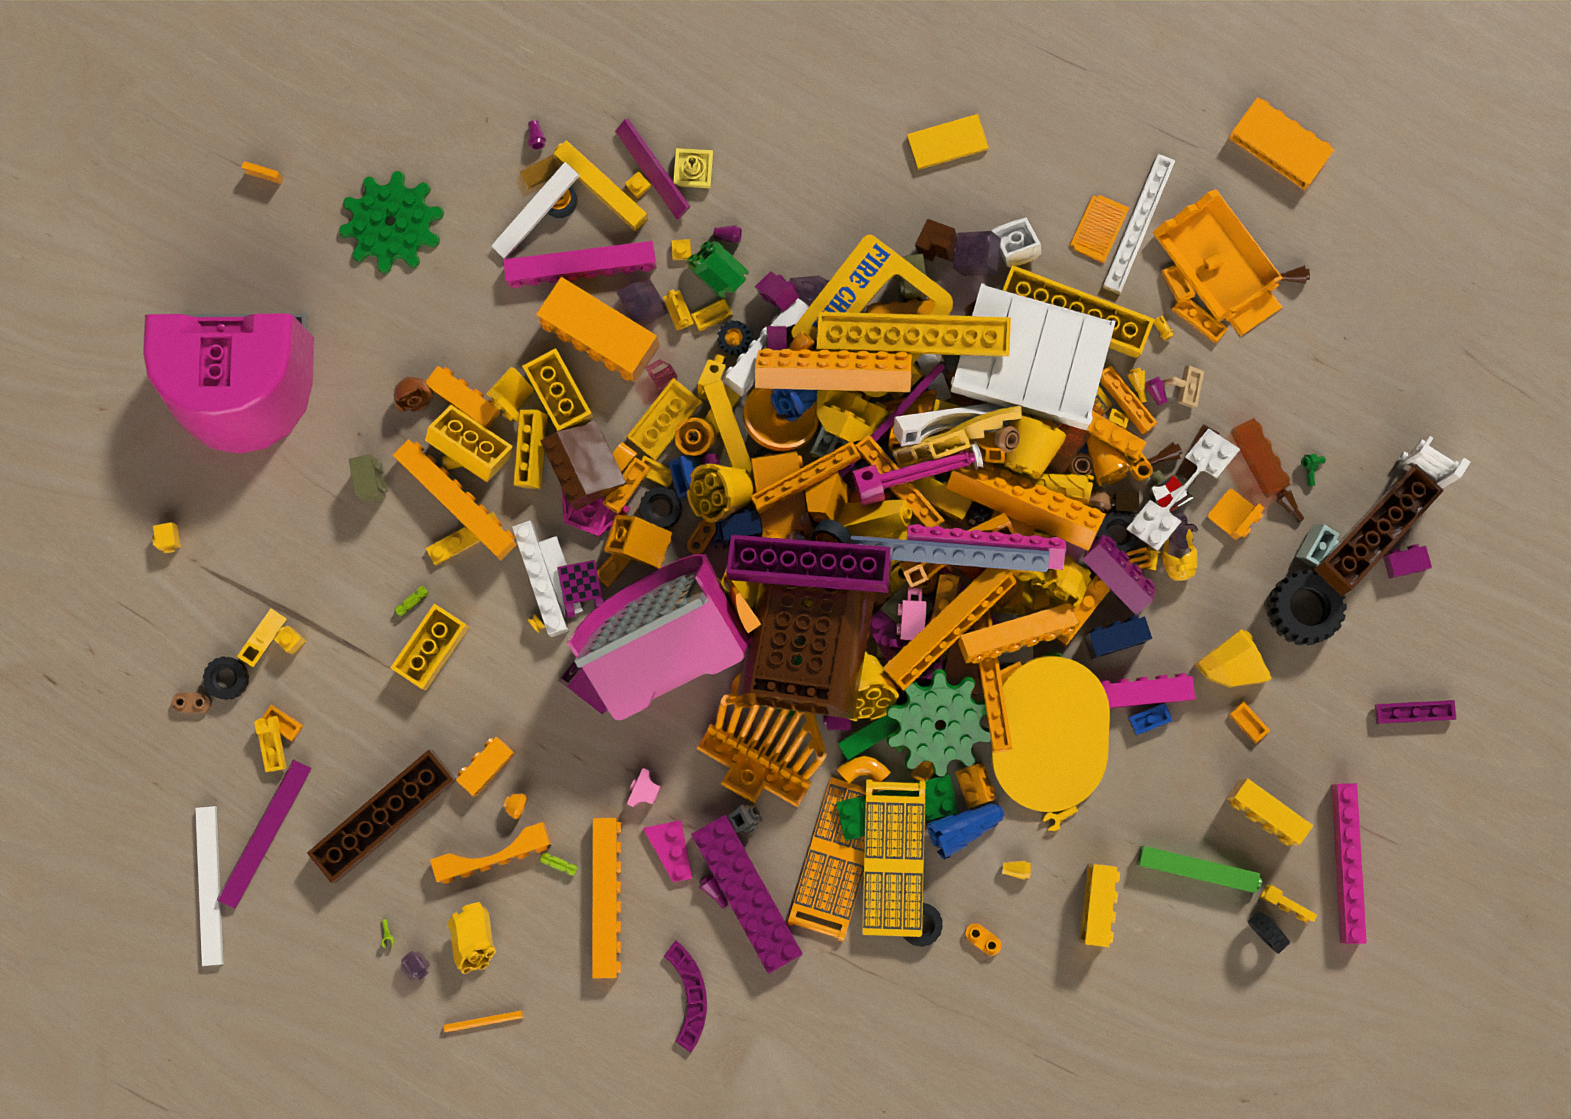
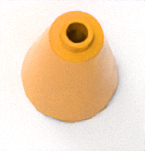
M1092 434L1088 436L1086 443L1093 462L1098 486L1103 487V483H1107L1108 486L1117 483L1127 476L1126 472L1128 470L1132 471V465L1118 449Z

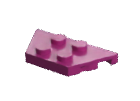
M562 489L563 519L567 525L601 537L612 527L615 515L618 514L602 504L605 497L576 511L569 504ZM624 506L619 515H626L630 511V507Z

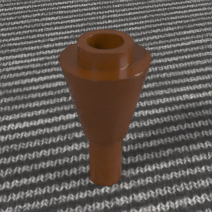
M1305 265L1286 273H1280L1283 277L1281 281L1287 280L1306 284L1307 280H1310V270L1306 269Z
M1172 442L1160 451L1158 455L1147 460L1152 466L1159 462L1181 459L1180 455L1183 452L1179 444Z
M1286 489L1280 491L1276 495L1277 499L1275 501L1289 513H1292L1298 522L1304 520V516L1298 510L1292 491H1287Z

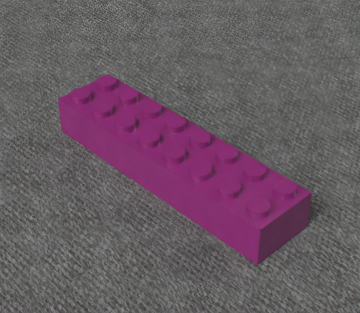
M731 535L726 574L729 580L888 593L892 551L891 547Z
M724 815L692 833L694 841L767 973L769 974L801 956L803 953L728 817Z

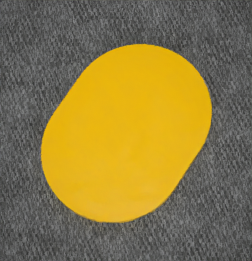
M1045 656L1030 660L1011 672L1002 684L1013 751L993 753L991 745L992 767L999 784L1014 801L1032 810L1057 812L1069 809L1084 801L1096 789L1103 778L1108 761L1109 701L1099 679L1082 664L1058 656Z

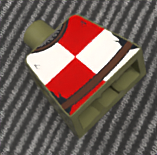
M1158 470L1150 475L1155 485L1148 490L1151 501L1160 507H1167L1184 485L1175 475L1165 479L1161 471ZM1187 489L1170 508V513L1194 499Z

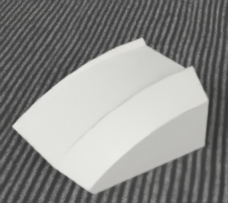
M1027 217L1014 220L991 230L1007 267L1011 268L1012 265L1019 266L1035 261L1041 255V243Z

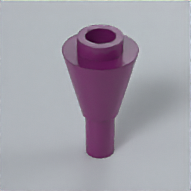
M708 874L699 881L701 883L699 888L712 899H715L722 909L727 907L728 903L721 895L722 893L714 875L710 877Z

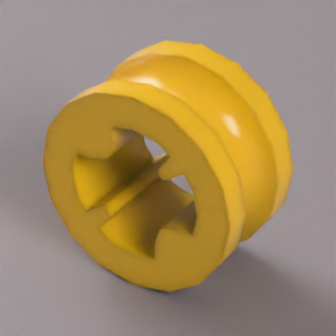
M536 614L533 615L532 619H528V622L538 633L541 628H545V625Z

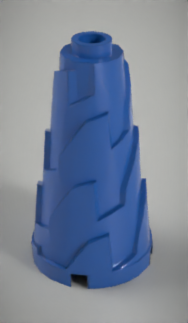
M773 389L774 393L771 394V401L775 410L780 416L784 413L787 416L784 419L788 421H796L817 400V390Z
M988 804L972 811L968 810L955 816L950 815L940 820L932 821L927 824V831L933 846H937L939 849L937 853L945 860L967 847V844L983 836L982 834L997 826L1003 820L1005 814L1000 805Z

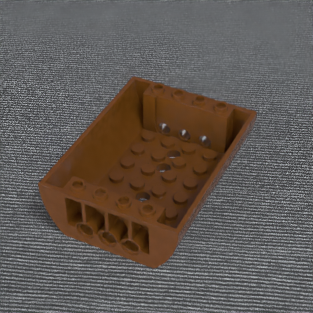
M759 583L753 612L761 625L749 632V644L745 652L736 701L738 703L854 719L876 592L820 587L808 589L806 586ZM806 599L813 601L812 606L809 608L802 606L803 601ZM804 637L806 643L803 646H797L795 644L797 638ZM795 656H800L803 659L800 665L792 664V659Z

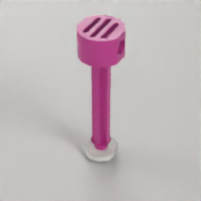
M975 441L974 444H971L969 452L963 450L962 452L936 460L933 459L883 474H879L876 465L852 471L856 493L861 506L885 500L883 490L885 488L969 466L972 462L976 470H978V467L983 469L982 453L977 442Z

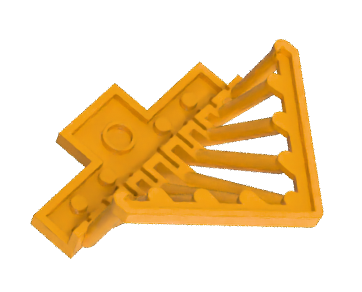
M738 692L724 695L719 704L715 726L709 725L697 749L730 768L721 782V785L754 804L765 788L798 808L812 783L808 779L827 756L815 714L795 711L772 753L767 757L765 754L790 710L781 709L768 735L757 751L755 747L775 708H766L749 742L745 744V738L760 706H751L736 739L733 737L744 703L736 701ZM735 704L728 728L724 732L722 727L727 706ZM804 713L805 724L779 763L776 762ZM809 732L812 740L808 743L795 764L790 769L786 768ZM815 749L816 759L802 775L797 774Z

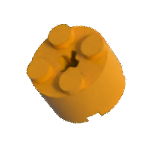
M701 417L684 419L675 429V444L686 455L697 456L709 452L717 438L713 425ZM693 433H698V440H693Z

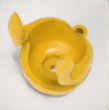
M1190 529L1186 535L1190 552L1181 559L1168 555L1169 538L1164 543L1162 552L1164 569L1169 578L1173 580H1187L1192 578L1197 572V549L1192 543L1193 534Z

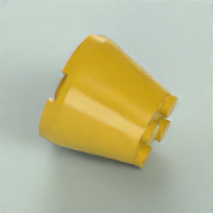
M1022 416V419L1010 420L1009 426L1017 429L1020 440L1018 446L1012 452L1006 453L1004 466L1012 469L1011 471L1016 474L1022 475L1024 472L1029 474V477L1039 480L1063 445L1066 434L1055 427L1051 430L1050 426L1029 417Z
M703 464L696 467L690 474V489L687 490L688 501L696 516H701L708 522L721 521L747 506L751 502L750 496L756 493L752 479L746 469L717 464Z
M865 652L854 719H850L853 721H857L858 718H870L871 721L879 719L886 715L887 706L895 704L897 698H899L896 686L883 670L878 659L868 655L867 652Z

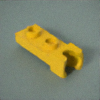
M278 717L268 718V726L264 718L255 720L254 725L256 734L259 737L265 772L286 769Z
M1273 885L1265 886L1260 896L1262 900L1271 905L1279 904V909L1286 913L1291 911L1297 914L1296 918L1304 923L1315 921L1317 914L1282 895L1283 891Z

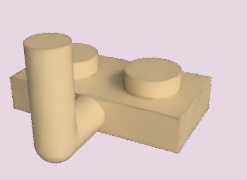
M1185 366L1182 379L1177 377L1161 379L1164 386L1177 385L1181 387L1177 403L1191 408L1198 406L1204 371L1192 366Z

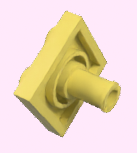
M676 148L673 181L676 187L711 189L713 150Z

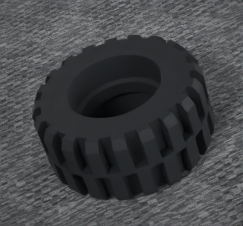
M1313 570L1296 571L1280 580L1275 585L1276 587L1272 589L1270 593L1271 598L1267 602V606H1270L1267 614L1268 617L1272 618V622H1270L1272 628L1276 627L1278 629L1276 633L1279 636H1285L1286 641H1294L1296 645H1313L1332 637L1336 631H1339L1342 626L1341 622L1345 621L1346 617L1343 614L1347 610V604H1343V599L1346 598L1345 595L1341 597ZM1300 590L1314 593L1321 601L1323 614L1321 620L1314 625L1308 626L1300 623L1291 612V598Z

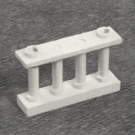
M1429 436L1425 440L1421 439L1409 451H1404L1398 458L1400 463L1397 468L1401 469L1406 465L1412 467L1417 464L1443 489L1462 477L1470 461L1466 458L1452 461L1429 446L1433 440V437Z

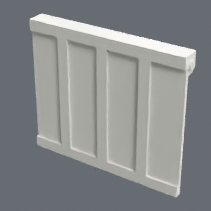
M981 283L972 316L1011 317L1009 357L961 355L955 377H952L950 392L1006 408L1021 406L1023 413L1087 430L1093 419L1092 409L1116 321L1087 315L988 287Z

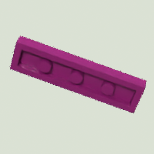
M1455 700L1375 704L1376 724L1457 720Z

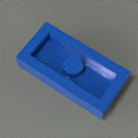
M1165 703L1128 718L1135 735L1173 721Z

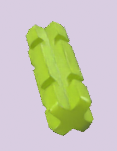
M420 586L416 593L413 592L402 601L403 604L395 607L394 610L399 616L406 614L407 610L412 609L421 601V598H425L429 594L424 586Z
M546 852L541 855V863L550 864L549 866L562 872L566 871L571 876L576 874L578 869L576 865L568 864L567 861L555 856L551 857Z

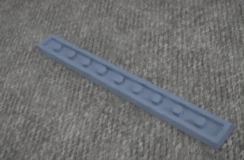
M851 536L850 544L891 547L892 560L1039 572H1047L1049 551L863 536Z

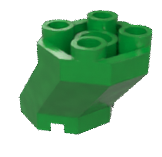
M709 241L704 242L700 250L687 259L689 263L688 268L720 298L726 297L724 293L727 291L730 294L735 292L745 282L746 277L744 274L748 275L749 273L738 260L716 241L711 243Z

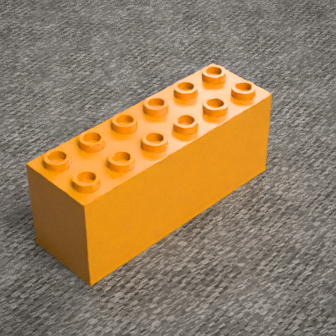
M562 277L536 314L542 329L548 333L553 331L557 334L558 339L565 343L569 341L577 351L581 353L585 351L593 361L603 362L605 368L611 372L616 370L620 373V377L628 382L630 380L633 382L637 381L660 346L657 335Z

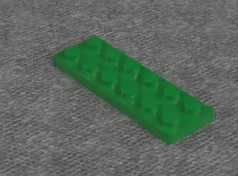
M950 774L925 780V821L959 813ZM884 790L872 793V795L919 797V791ZM866 795L836 802L845 841L865 836Z

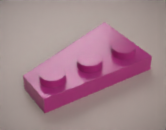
M682 820L643 828L672 881L677 882L693 878Z

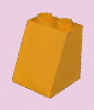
M838 472L805 489L808 512L817 524L821 520H837L845 503H848L851 495V490Z
M615 515L603 551L651 568L660 569L665 559L666 549L671 541L672 532L636 516Z

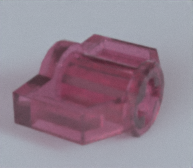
M661 359L645 367L660 394L663 391L661 385L674 377L676 380L678 378L672 365ZM663 363L668 365L655 374L651 371ZM671 372L670 374H668V375H666L665 377H663V378H661L660 380H658L660 377H662V376H664L665 374Z

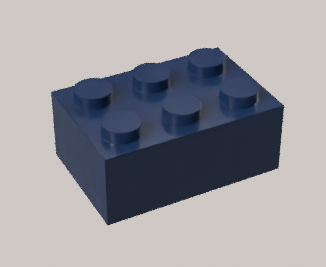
M1139 615L1127 618L1124 621L1125 623L1121 624L1120 621L1110 623L1105 629H1102V626L1088 631V635L1084 637L1091 660L1150 641L1152 636L1146 618H1139Z

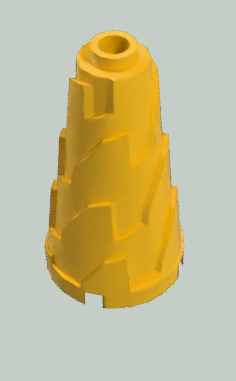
M1024 472L1023 476L1019 475V477L1027 478L1029 481L1043 485L1051 491L1062 493L1065 497L1080 501L1086 506L1089 505L1093 483L1088 482V480L1094 479L1092 475L1042 474L1039 480L1029 477V474Z

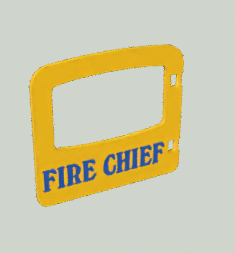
M866 235L795 324L791 334L795 338L800 331H804L817 341L819 312L861 313L876 293L894 275L901 276L934 301L935 307L930 315L949 316L953 308V300L946 290L875 236ZM812 347L810 351H817V349ZM912 354L911 367L921 354ZM863 391L872 398H879L888 393L884 391Z

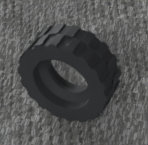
M657 486V488H651L648 492L644 493L645 495L641 498V503H639V511L643 520L665 530L673 527L679 521V517L682 514V505L673 490ZM663 499L669 503L670 511L665 517L660 518L653 515L651 506L654 501Z
M1112 512L1106 515L1096 536L1097 539L1102 534L1108 537V530L1112 525L1118 524L1123 526L1127 532L1126 539L1121 543H1116L1115 546L1119 551L1123 550L1125 553L1129 552L1139 539L1127 530V527L1133 521V517L1127 515V513Z
M225 656L215 658L214 661L209 662L207 668L205 667L204 669L205 672L202 677L206 691L210 695L223 700H232L235 697H239L246 690L245 688L249 683L248 670L244 667V664L237 659ZM223 669H230L235 674V682L227 688H223L217 683V675Z
M923 903L922 915L927 916L930 920L929 931L922 934L921 937L903 936L907 942L914 946L924 947L931 945L941 935L943 929V921L939 911L927 903Z
M1258 911L1247 921L1255 933L1276 953L1279 954L1290 944L1289 939L1280 928L1263 912Z

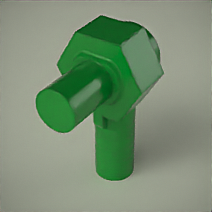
M1306 454L1302 458L1301 464L1307 470L1308 486H1315L1314 472L1316 471L1315 469H1318L1319 464L1326 462L1324 456L1317 457V454Z

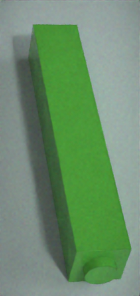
M1140 846L1138 866L1251 893H1256L1261 887L1262 879L1259 878L1260 873L1147 846Z

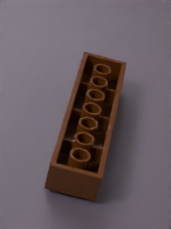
M1417 464L1413 465L1395 481L1316 565L1314 570L1341 597L1354 589L1444 490Z
M427 750L310 849L307 854L331 883H337L454 784L456 778L434 751Z

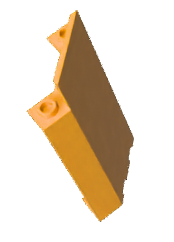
M1217 189L1207 192L1195 204L1186 206L1174 218L1164 221L1152 232L1217 321L1221 322L1225 319L1229 321L1239 336H1242L1283 308L1272 293L1279 286L1278 282L1283 277ZM1218 252L1221 253L1224 258V264L1211 271H1207L1204 267L1203 259Z

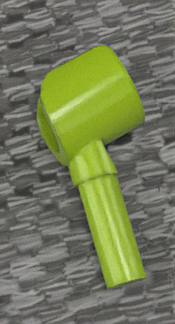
M387 919L382 920L384 929L382 946L386 948L385 940H391V945L393 946L395 938L390 935Z

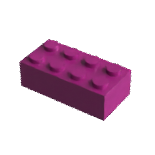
M1102 534L1093 542L1090 550L1085 551L1082 560L1137 615L1154 600L1156 585L1150 578L1146 579L1142 575L1143 572L1136 564L1133 565L1123 550H1118L1115 546L1116 543L1111 537H1106Z

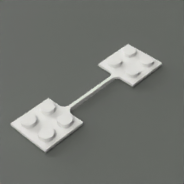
M1208 428L1185 457L1197 466L1196 472L1167 507H1160L1150 500L1127 527V530L1158 551L1182 522L1170 513V508L1201 471H1206L1215 478H1218L1240 449Z

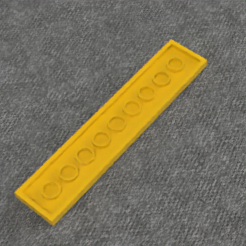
M819 312L816 349L817 351L846 350L849 352L867 351L872 353L885 351L887 353L906 352L907 354L1009 357L1011 317Z

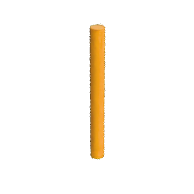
M523 1011L445 1024L444 1032L523 1018Z

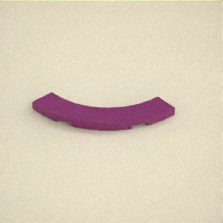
M675 940L664 957L670 961L681 976L687 996L686 1018L676 1042L691 1053L697 1045L705 1025L707 993L697 963L691 954Z

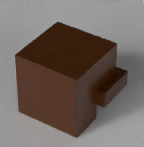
M927 219L915 243L918 254H923L924 259L933 262L935 256L954 263L956 259L954 250L959 239L955 228Z

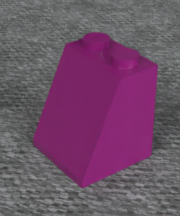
M573 661L558 681L601 714L607 712V707L582 667L578 668Z

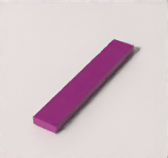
M624 119L616 129V134L675 218L680 219L688 211L690 205L631 121Z

